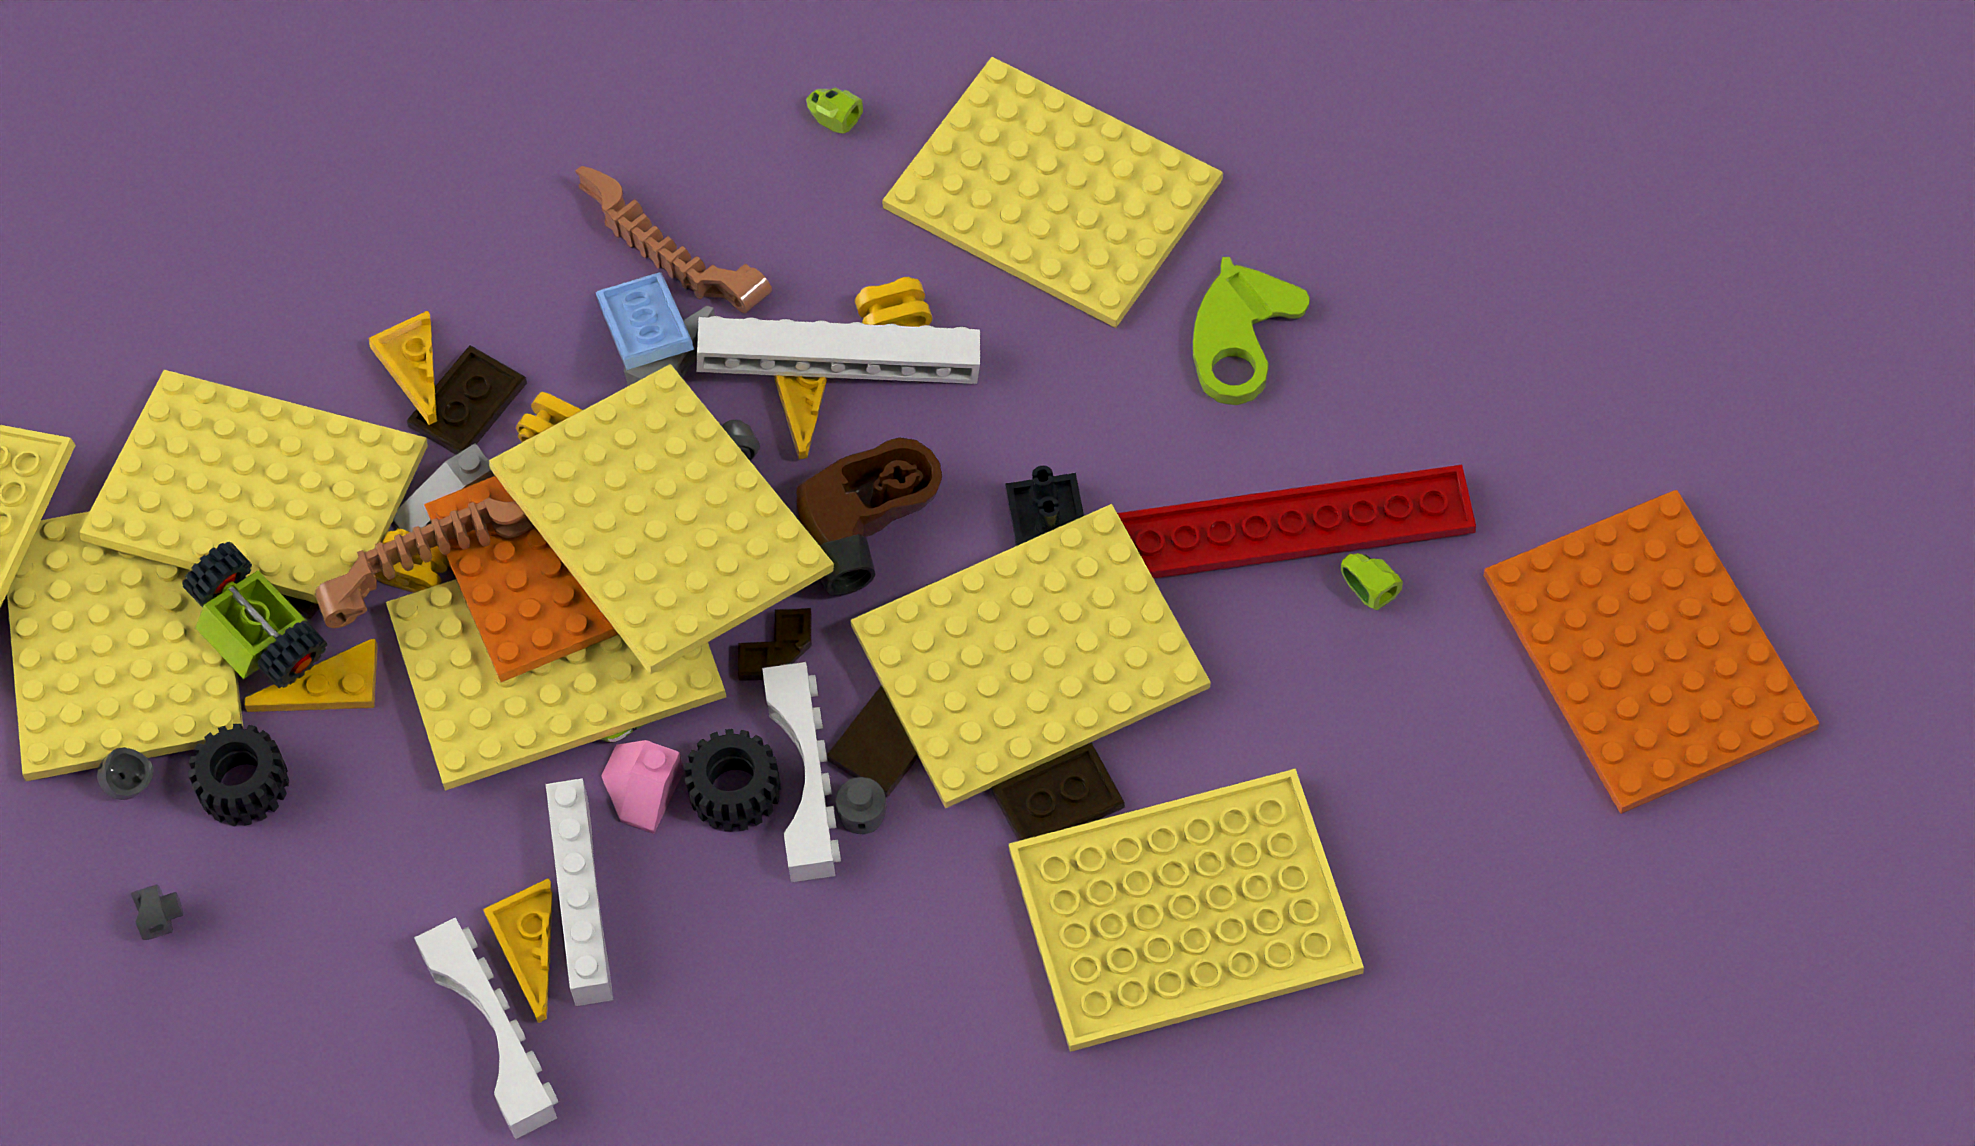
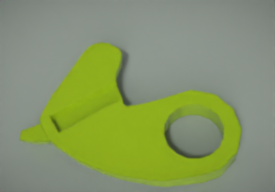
M1222 257L1221 273L1202 300L1197 313L1193 335V359L1199 382L1207 395L1218 403L1240 405L1254 400L1265 389L1269 363L1260 347L1252 325L1272 317L1281 316L1288 319L1303 317L1309 308L1310 297L1307 291L1263 272L1239 265L1234 266L1230 257ZM1237 356L1248 361L1255 371L1253 377L1247 382L1240 385H1228L1219 381L1212 369L1220 359Z

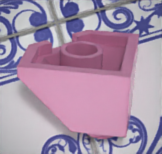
M644 740L617 744L601 777L620 822L655 834L684 773L680 752Z

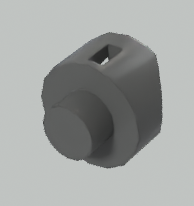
M126 747L116 748L100 763L97 778L100 787L107 795L114 799L127 800L134 798L148 787L153 778L154 768L151 761L142 753Z
M858 777L850 779L837 792L836 808L839 819L848 831L855 834L863 835L877 830L886 813L887 805L884 790L879 783L870 778Z
M158 884L131 893L139 912L135 922L143 940H150L172 933L171 920L184 915L177 892L163 895Z

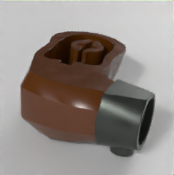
M898 437L887 440L874 449L841 458L798 485L796 488V518L834 563L833 572L820 578L829 594L840 596L851 594L872 582L876 574L868 541L865 537L881 531L896 519L921 510L934 499L942 480L941 464L931 449L915 439Z

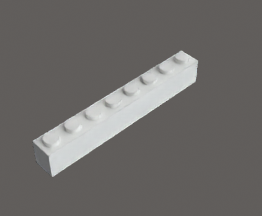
M720 316L698 318L696 372L977 384L980 329H968L966 327L934 328L929 325L920 327L899 326L896 324L866 325L860 322L850 324L829 323L826 321L798 322L790 319L779 321L759 320L756 318L729 319Z

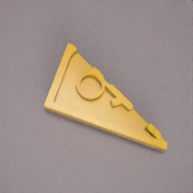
M425 311L368 339L372 351L430 425L437 422L431 319L430 313Z
M773 375L798 459L808 458L827 377Z
M369 639L314 665L310 670L307 669L304 672L305 675L301 678L297 677L296 681L291 685L289 683L287 687L278 688L273 684L245 697L247 712L374 708L378 652L376 639Z
M549 878L483 909L538 1023L547 1019L553 898V887Z

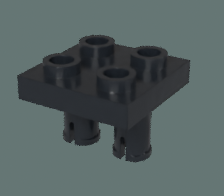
M1038 466L1033 470L1031 480L1005 483L1016 546L1084 516L1076 473L1053 476L1050 467Z

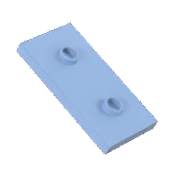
M662 272L595 292L626 370L694 350L692 339Z

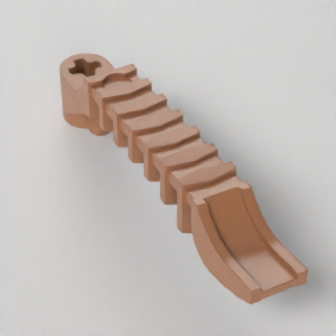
M580 166L575 170L580 178L579 188L602 205V211L605 213V226L612 229L617 238L622 237L626 240L630 248L635 247L644 258L649 257L658 269L660 267L665 269L671 279L677 278L685 289L690 288L693 290L699 300L703 297L725 298L736 309L745 314L772 292V287L766 277L759 270L751 268L747 264H744L736 271L717 268L714 264L706 269L703 261L698 256L691 260L690 253L684 246L677 249L675 242L669 236L663 239L661 231L655 225L652 227L650 219L643 213L641 205L635 199L625 205L622 187L615 179L585 166Z
M487 498L478 504L474 502L469 503L468 508L461 511H451L449 516L440 520L437 518L432 519L431 524L422 528L419 526L414 527L413 532L404 536L400 534L395 535L394 540L388 543H377L372 550L367 552L361 550L357 552L359 557L347 574L326 581L316 588L315 596L324 622L330 628H340L349 625L357 616L364 614L367 611L364 598L370 591L377 589L375 574L383 572V575L388 580L395 578L393 565L399 562L406 571L413 570V556L419 554L425 563L429 562L432 559L430 549L438 546L439 551L446 555L450 553L449 540L454 538L457 539L458 545L463 550L467 549L470 546L467 532L475 530L479 543L483 547L490 545V536L486 524L490 522L495 532L504 538L518 537L532 530L535 526L516 501L502 502Z

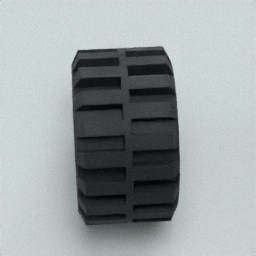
M233 724V729L227 730L226 726L218 728L220 733L213 736L210 732L204 737L206 743L204 745L198 743L194 748L197 756L190 757L189 765L192 770L188 771L189 779L200 804H202L203 809L208 815L212 814L214 819L221 823L226 818L228 825L237 826L238 821H243L244 826L251 825L252 819L259 817V820L262 821L267 818L266 812L268 810L275 812L279 808L277 800H284L287 794L284 787L289 786L288 770L276 742L271 740L267 732L262 730L259 733L257 727L253 725H248L247 729H243L242 724ZM244 764L257 766L253 776L244 783L238 785H224L221 783L224 775L236 766Z
M725 729V735L719 736L718 732L710 734L711 740L708 742L702 739L697 743L698 751L691 750L688 755L689 763L685 764V782L693 810H697V815L703 822L708 819L711 827L717 829L719 825H723L724 831L733 832V827L740 826V831L748 830L749 823L753 822L755 826L763 822L762 815L764 814L769 817L774 811L772 804H778L780 798L779 790H781L776 757H773L771 747L768 744L763 745L761 737L755 735L753 738H750L749 731L741 730L740 734H734L733 729ZM730 770L746 771L753 776L746 786L735 791H724L713 785L714 781L721 774Z

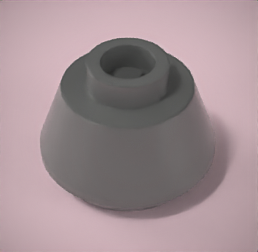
M741 420L725 422L722 425L723 429L751 461L760 450V443L753 430Z

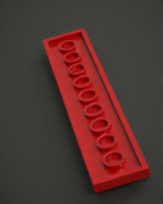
M1462 464L1117 513L1153 579L1473 534L1476 532V522Z

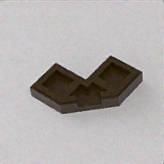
M811 608L775 609V642L738 643L739 681L764 680L762 668L793 664L812 646Z

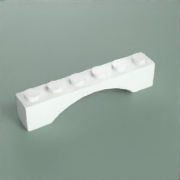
M806 662L762 668L769 717L780 725L793 740L805 767V784L802 800L794 819L784 832L791 882L836 876L834 863L841 862L838 839H830L829 829L836 828L834 807H826L825 795H832L829 773H821L820 762H827L824 740H817L816 730L823 729L820 707L813 708L811 697L818 696L816 676L808 675Z
M581 778L546 784L570 990L575 1006L612 1001L610 970L596 882L589 802L584 781Z
M455 917L414 937L435 983L450 988L470 1000L485 1015L496 1033L500 1058L499 1075L494 1095L514 1138L517 1139L557 1119L553 1105L558 1103V1099L549 1082L541 1084L537 1073L542 1071L541 1066L532 1050L525 1053L520 1043L526 1040L525 1035L516 1019L509 1022L504 1012L510 1008L500 988L493 991L488 980L494 978L484 957L477 960L472 949L478 947L469 927L461 929Z

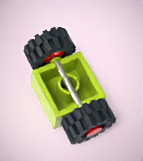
M232 542L221 543L217 549L214 547L209 550V554L207 556L203 555L200 558L201 561L198 564L195 563L191 567L192 571L186 574V579L182 582L183 588L203 608L195 628L243 679L261 669L278 688H284L289 683L290 685L294 683L297 677L301 678L305 675L304 672L307 669L310 670L314 666L313 663L319 661L322 657L321 654L325 652L327 642L306 622L305 618L259 570L247 578L245 577L250 573L252 564Z

